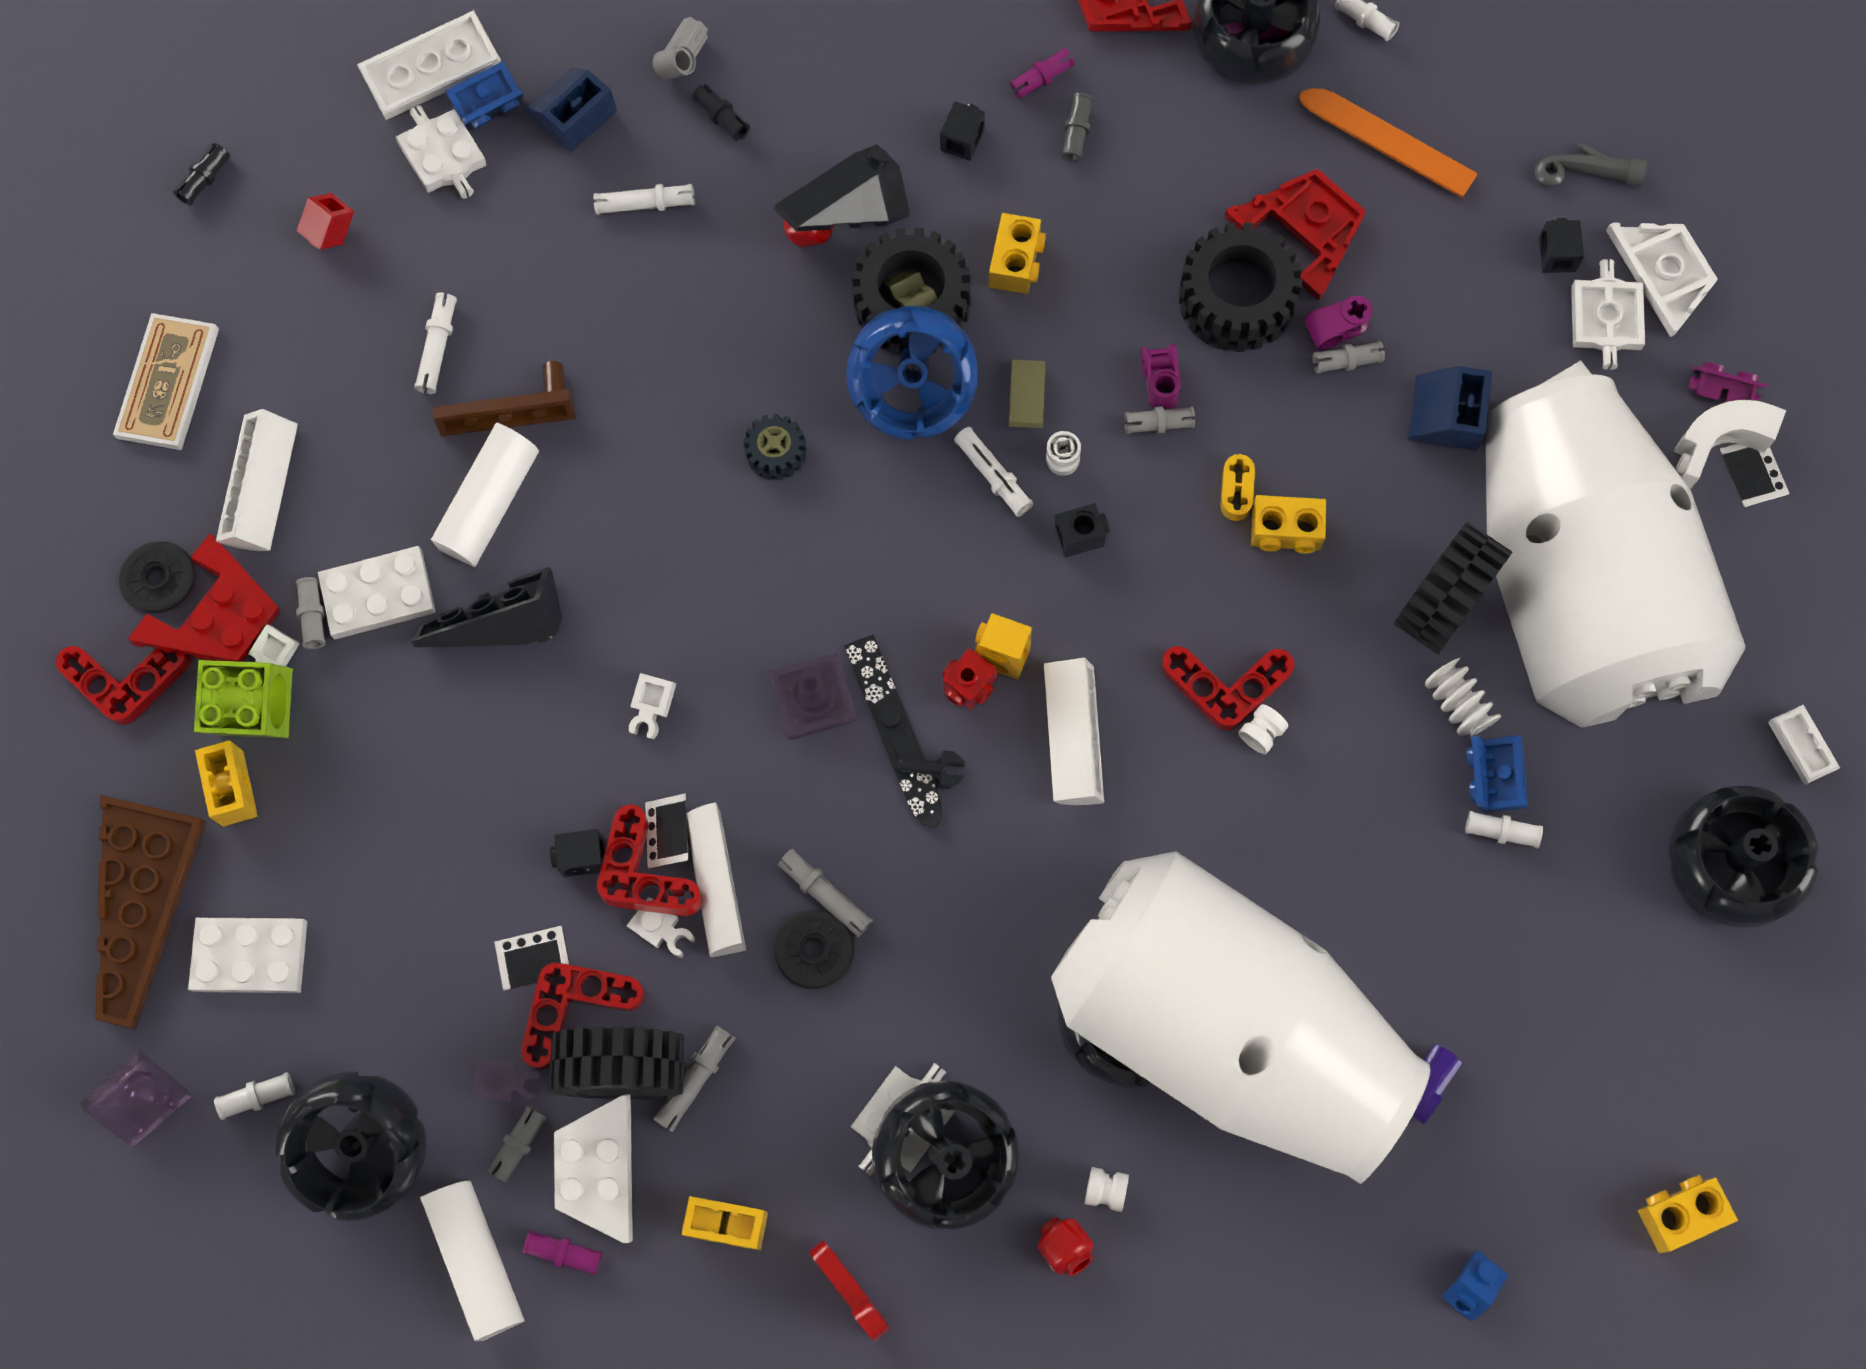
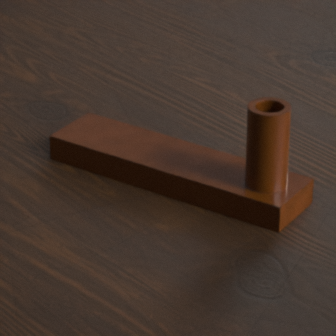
M549 361L543 365L544 392L433 407V419L441 437L492 430L496 422L510 428L576 419L575 406L569 389H564L563 365L557 361Z

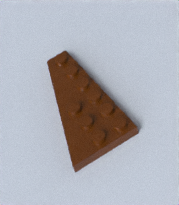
M100 795L103 820L99 839L102 840V861L99 863L98 918L101 919L100 938H97V951L100 952V973L97 975L96 1020L136 1030L206 821L193 816Z

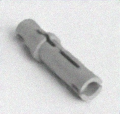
M793 848L779 861L777 866L800 885L799 889L804 894L809 893L848 927L857 938L868 929L867 925H871L873 922L871 918L823 877L824 872L821 869H814Z
M716 1025L699 1053L695 1051L691 1057L694 1060L683 1075V1094L667 1098L665 1104L653 1118L656 1122L671 1132L675 1130L680 1119L712 1072L716 1074L719 1067L717 1065L727 1049L735 1041L736 1038Z

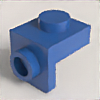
M1477 1250L1470 1256L1456 1281L1446 1289L1442 1297L1457 1312L1474 1321L1492 1305L1508 1274Z

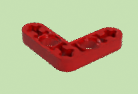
M69 646L61 650L56 658V667L107 718L116 724L126 725L136 720L187 670L191 662V654L173 651L179 658L177 662L173 663L167 657L169 653L164 652L163 649L156 648L120 683L91 655L78 646ZM72 658L77 659L78 663L88 671L82 675L72 667L69 661ZM159 665L166 673L162 675L154 667ZM147 674H153L156 679L155 685L150 690L141 691L139 689L140 679ZM104 677L106 679L104 690L100 693L92 694L89 688L91 682L95 678ZM132 690L141 698L137 701L128 692ZM119 702H122L127 708L123 714L118 712L116 707Z
M1175 646L1168 649L1163 655L1161 668L1166 678L1215 726L1228 731L1238 727L1291 676L1295 664L1293 657L1286 650L1272 649L1229 689L1185 647ZM1172 657L1175 660H1179L1182 657L1185 660L1183 667L1189 674H1191L1193 669L1197 670L1196 673L1191 675L1187 683L1183 681L1186 673L1181 668L1177 667L1174 670L1170 668ZM1271 660L1276 663L1282 660L1285 663L1283 667L1284 673L1280 670L1275 671L1270 676L1268 682L1264 675L1272 666ZM1198 680L1208 681L1212 686V693L1205 697L1198 696L1193 691L1192 686L1194 682ZM1248 681L1259 683L1263 690L1262 695L1258 698L1246 696L1243 692V685ZM1218 693L1222 695L1219 703L1225 709L1231 706L1235 709L1233 714L1234 720L1231 717L1222 719L1220 717L1222 709L1216 702L1212 708L1208 706V704L1215 700Z
M630 804L621 807L616 811L613 818L597 882V890L602 901L609 906L677 916L695 914L702 905V895L696 883L688 879L637 873L648 832V820L644 811L637 805ZM631 817H636L638 823L632 824L629 833L632 839L627 838L628 830L624 822H630ZM629 848L633 852L627 862L618 863L613 860L614 854L618 849ZM615 882H619L621 888L625 890L617 889L614 895H611L607 887H614ZM654 885L660 889L658 896L654 900L645 901L640 898V893L646 886ZM667 888H669L672 896H667ZM627 890H632V898ZM685 891H689L693 899H687L685 904H681L677 897H683Z
M563 963L546 965L541 970L521 1047L523 1061L528 1066L537 1070H544L550 1067L551 1039L545 1036L543 1041V1048L548 1050L547 1057L541 1056L539 1062H535V1056L530 1054L532 1048H538L541 1040L539 1035H534V1031L538 1029L544 1033L561 1032L564 1029L570 1001L621 1011H633L638 1009L645 999L643 986L635 978L626 975ZM557 971H560V975L566 979L564 984L557 985L555 992L558 998L562 997L561 1003L550 998L542 999L544 993L549 996L552 995L553 985L548 982L549 976H555ZM590 977L599 978L602 983L600 993L594 997L585 996L582 991L584 981ZM614 980L612 987L619 990H626L627 985H631L632 990L637 993L636 997L629 998L627 1003H623L624 1000L620 995L610 993V1001H606L605 999L610 989L609 981ZM546 1006H553L558 1012L556 1022L550 1026H543L538 1020L540 1010Z
M824 1239L808 1251L853 1310L851 1311L852 1315L873 1341H877L892 1329Z

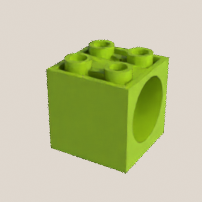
M198 660L194 732L218 736L289 738L293 668L273 663Z

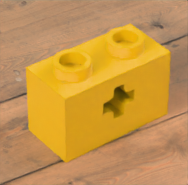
M230 740L195 750L209 818L225 827L258 817L244 751Z

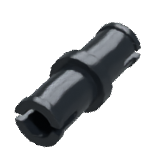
M707 84L696 88L692 99L709 114V118L714 124L721 125L735 141L746 137L750 130V125L733 111V106L729 101L722 100Z
M213 142L198 163L194 162L189 167L190 173L178 188L173 191L174 195L184 204L187 203L191 206L205 186H210L215 181L214 175L225 161L230 158L229 152L221 145Z

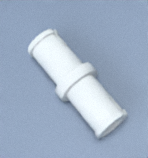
M1336 0L1334 8L1356 20L1357 26L1362 29L1367 27L1387 42L1392 39L1399 28V22L1378 11L1377 5L1372 2L1368 4L1362 0Z
M1469 811L1465 833L1494 838L1500 844H1505L1508 841L1538 849L1542 839L1543 826L1513 821L1511 816L1507 815L1499 818Z
M286 1072L283 1075L260 1083L255 1081L246 1083V1087L215 1097L214 1104L219 1118L224 1120L227 1117L252 1108L254 1111L264 1108V1104L289 1095H295V1088L290 1074Z

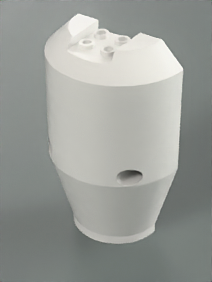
M1580 375L1563 378L1519 393L1492 409L1487 414L1485 431L1487 535L1513 552L1496 575L1536 702L1583 728L1616 720L1627 708L1644 704L1646 702L1645 699L1658 696L1659 700H1667L1681 695L1683 704L1717 697L1743 654L1745 643L1692 492L1620 397L1614 381L1603 375Z
M1177 851L1124 861L1114 872L1099 897L1100 900L1105 902L1098 914L1099 919H1091L1068 948L1051 976L1066 1026L1221 1130L1345 1174L1362 1184L1388 1155L1409 1123L1427 1086L1430 1065L1413 1053L1325 949Z

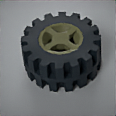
M773 414L771 419L768 418V415H764L761 422L756 419L752 423L753 428L748 427L746 438H744L745 455L751 469L754 468L755 473L759 476L764 474L765 478L772 480V476H776L777 480H783V475L785 474L788 477L793 476V470L799 471L802 467L801 462H805L807 451L804 434L800 430L799 424L796 421L792 423L790 417L786 415L782 419L779 414Z

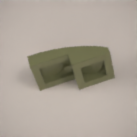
M913 268L904 270L884 280L882 283L888 295L899 308L912 305L928 307L938 300L934 289L925 285L920 272Z
M1012 359L1009 427L1043 428L1046 361Z

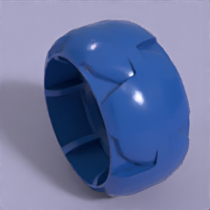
M914 305L887 310L870 320L861 329L852 344L846 368L848 392L855 408H858L864 419L871 426L886 435L906 440L920 437L930 438L939 435L959 422L968 411L976 393L978 361L974 346L966 332L952 318L938 310ZM909 333V347H906L901 352L898 368L886 364L873 363L874 356L883 343L896 335L904 338ZM939 343L942 344V350L950 355L953 362L954 379L951 383L950 391L935 382L927 380L929 355ZM914 363L919 366V369L914 370L913 366L911 370L907 368V365ZM900 382L907 388H918L923 407L918 408V412L902 411L887 404L883 400L884 396L882 394Z

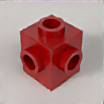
M968 648L958 661L952 659L942 672L944 677L943 690L946 691L944 693L945 697L957 707L964 705L969 710H972L977 702L982 705L994 690L991 685L997 679V668L971 648Z

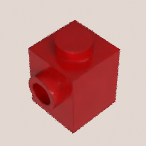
M332 193L308 197L297 231L312 246L320 250L343 245L355 211Z

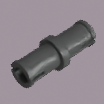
M1086 93L1073 94L1070 116L1064 125L1066 137L1061 157L1069 162L1081 161L1085 136L1090 132L1088 120L1093 97Z
M527 1105L511 1134L506 1133L503 1141L505 1143L492 1165L487 1169V1172L491 1175L495 1174L494 1177L508 1183L523 1155L530 1153L532 1149L530 1144L548 1117Z

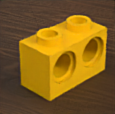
M1002 213L989 270V288L1028 294L1030 283H1037L1040 263L1035 262L1037 252L1043 253L1046 241V233L1041 232V219ZM1025 237L1028 240L1025 242H1018L1015 240V238ZM1012 266H1018L1022 268V270L1018 272H1012L1008 270V268Z
M1256 495L1252 507L1251 546L1260 547L1261 550L1268 552L1278 551L1281 548L1295 549L1296 552L1303 554L1321 550L1326 535V499ZM1267 520L1274 521L1278 524L1279 529L1269 530L1263 525V522ZM1301 522L1309 523L1314 531H1302L1298 524Z
M991 613L988 623L981 622L975 638L977 643L975 652L995 666L997 673L1019 680L1031 649L1032 627Z
M1697 1175L1679 1183L1682 1189L1679 1192L1669 1196L1667 1190H1664L1645 1199L1648 1206L1637 1211L1658 1253L1673 1251L1738 1221L1716 1177L1703 1180L1701 1175ZM1698 1194L1705 1196L1709 1202V1210L1706 1214H1702L1696 1207L1695 1201ZM1665 1209L1671 1211L1675 1217L1676 1222L1672 1230L1666 1228L1662 1223L1661 1216Z
M689 1196L681 1235L761 1251L768 1212Z

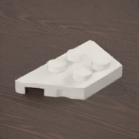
M1620 223L1609 224L1606 230L1607 234L1635 280L1643 283V293L1670 337L1674 336L1718 280L1684 224L1659 226L1654 223H1641L1639 227H1620Z
M630 1094L622 1095L554 1132L555 1209L622 1243L633 1241Z

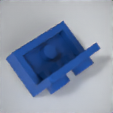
M504 61L446 90L448 98L465 127L473 125L474 129L492 120L490 115L499 110L506 114L520 106L519 100L523 98L521 89L517 87Z
M1479 735L1471 736L1472 747L1467 748V760L1469 767L1474 769V781L1470 782L1469 785L1472 802L1476 803L1485 813L1528 808L1523 738L1520 735L1483 739Z

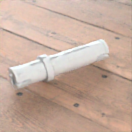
M657 184L655 188L594 193L593 199L596 201L594 203L596 215L658 208L659 211H666V207L695 205L693 184L671 187Z
M436 293L432 316L426 323L425 328L428 334L417 380L414 388L424 393L425 385L428 388L427 394L436 393V385L447 337L451 336L453 331L451 320L455 304L457 303V298L450 294H447L445 303V299H443L444 293Z
M971 427L961 430L955 436L954 442L960 446L992 485V492L996 496L1003 498L1016 517H1020L1028 512L1033 506V501L1017 485V478L1012 472L1007 473L990 450L973 432Z

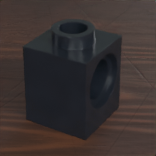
M954 101L940 132V151L971 161L985 130V111L980 110L973 104H962Z
M1555 218L1551 221H1546L1538 237L1542 273L1576 272L1584 258L1580 220Z
M1096 503L1055 514L1054 527L1065 558L1104 547L1106 534L1110 533L1106 515L1104 513L1099 514ZM1078 525H1087L1092 531L1089 534H1079L1074 528Z
M598 829L554 835L555 846L550 847L551 864L553 868H557L563 877L600 872L605 849L603 836Z

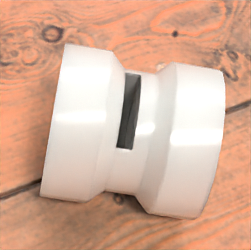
M1060 431L1049 438L1047 442L1046 464L1052 473L1066 476L1072 474L1079 466L1081 443L1075 434L1068 431Z
M1263 704L1254 712L1252 722L1245 723L1238 734L1253 750L1261 754H1267L1273 747L1275 737L1282 736L1289 725L1277 711Z
M1091 1167L1084 1204L1095 1207L1099 1204H1104L1110 1210L1122 1212L1129 1174L1117 1172L1110 1178L1109 1174H1106L1103 1169Z

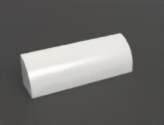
M264 409L244 415L216 542L250 551H269L271 549L297 423Z
M496 422L431 538L440 552L476 567L539 452L533 443L516 431Z
M1086 658L1044 663L1053 801L1065 805L1104 803L1094 666Z
M715 802L695 808L687 813V833L696 883L702 895L701 911L711 958L746 951L721 812Z
M471 1181L454 1183L420 1197L474 1341H484L525 1322Z

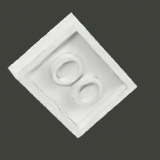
M419 546L318 572L330 635L334 640L436 613L423 552Z
M196 918L188 990L192 992L301 993L307 921L305 919Z

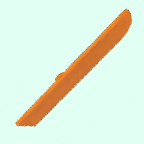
M1310 88L1302 91L1299 95L1302 105L1319 118L1460 198H1463L1478 175L1473 170L1336 93L1326 89Z

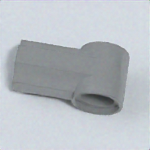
M692 17L683 19L665 50L658 51L654 55L653 68L659 78L669 80L689 75L694 71L696 67L695 57L708 38V29L701 21L694 20Z

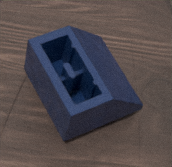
M571 68L525 110V113L571 153L617 111L612 91L589 70Z
M1456 366L1417 375L1408 440L1477 450L1486 431L1492 371Z

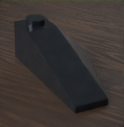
M878 144L855 152L777 203L774 208L796 232L828 230L832 228L833 224L847 223L850 228H859L863 222H874L876 226H887L908 217L910 213L900 166Z
M547 567L508 582L510 589L493 597L488 591L478 596L479 600L472 603L466 610H463L461 607H455L419 624L411 641L413 646L526 645L535 641L542 643L552 639L558 633L562 614L551 568Z

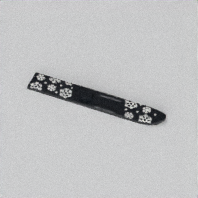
M874 634L844 645L913 815L922 825L929 828L939 826L942 818V806L932 776L904 772L897 769V761L900 757L925 759Z

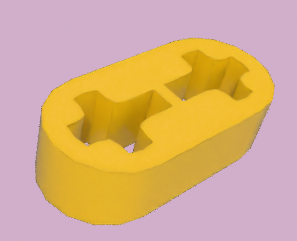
M1236 454L1229 457L1225 462L1222 473L1221 512L1226 518L1233 521L1245 519L1250 514L1253 504L1255 466L1253 461L1246 455ZM1236 465L1242 466L1241 469L1245 472L1242 475L1241 483H1235L1236 474L1234 468ZM1235 492L1240 493V503L1243 504L1240 510H1235L1233 504H1231Z

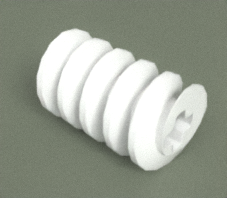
M1457 658L1431 674L1426 680L1425 686L1428 689L1438 687L1433 694V698L1435 700L1446 699L1441 705V710L1443 712L1455 710L1449 717L1450 723L1463 722L1457 729L1458 735L1471 734L1469 736L1471 737L1490 727L1502 716L1500 714L1488 716L1487 712L1491 709L1493 703L1480 704L1479 700L1483 697L1485 691H1471L1477 680L1476 678L1463 679L1469 668L1466 666L1457 669L1455 665L1460 660V658Z

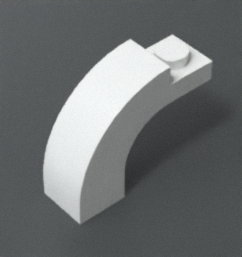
M1753 400L1729 401L1710 408L1693 422L1678 442L1674 452L1682 456L1677 464L1676 471L1691 489L1701 476L1710 449L1716 445L1738 443L1764 453L1775 441L1786 410Z

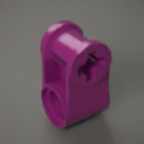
M1356 295L1330 306L1318 308L1306 315L1303 321L1317 351H1325L1344 341L1362 335L1368 328L1373 308L1368 299Z
M1169 344L1168 348L1148 350L1147 347H1141V369L1145 378L1150 406L1153 409L1162 406L1163 409L1175 408L1181 388L1176 344ZM1167 388L1171 393L1164 394L1159 392L1158 389Z

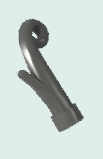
M1580 143L1578 149L1585 155H1551L1541 159L1534 169L1537 180L1546 186H1554L1561 183L1565 176L1564 170L1622 180L1628 185L1641 186L1646 172L1647 160L1633 157L1630 160L1618 158L1597 151L1585 143ZM1551 169L1555 174H1548L1546 171Z

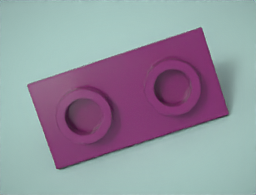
M1704 362L1703 367H1692V371L1699 372L1698 378H1691L1688 390L1694 391L1693 394L1696 396L1699 395L1718 401L1722 389H1726L1728 392L1724 403L1735 400L1760 402L1761 395L1756 394L1757 389L1767 388V384L1758 382V375L1738 371L1737 376L1724 373V366L1710 362Z

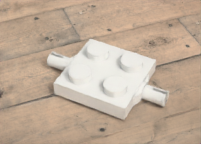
M417 105V111L413 107L410 110V115L415 120L417 126L397 135L396 139L426 191L429 193L442 186L454 184L461 198H467L466 192L470 197L474 190L465 178L473 171L486 166V161L455 109L436 118L428 119L422 106Z
M1603 259L1599 262L1600 278L1595 280H1574L1571 286L1573 347L1602 350V368L1613 370L1618 367V350H1642L1645 345L1643 283L1625 282L1614 278V260L1610 259L1608 261V259Z
M933 1063L928 1073L920 1081L909 1077L895 1066L854 1121L851 1128L863 1136L872 1148L876 1129L879 1127L884 1113L899 1096L913 1087L927 1082L940 1081L944 1074H946V1071L941 1068L932 1080V1076L939 1068L937 1064ZM940 1109L944 1126L955 1112L954 1110ZM910 1128L909 1131L911 1132L908 1137L905 1136L901 1148V1165L909 1172L913 1170L931 1145ZM872 1149L858 1166L862 1170L872 1160ZM873 1163L866 1171L870 1176L874 1172Z

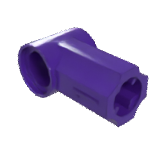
M1437 1044L1432 1046L1423 1059L1430 1065V1075L1423 1096L1413 1114V1117L1422 1124L1436 1110L1442 1100L1440 1095L1462 1064L1455 1054Z

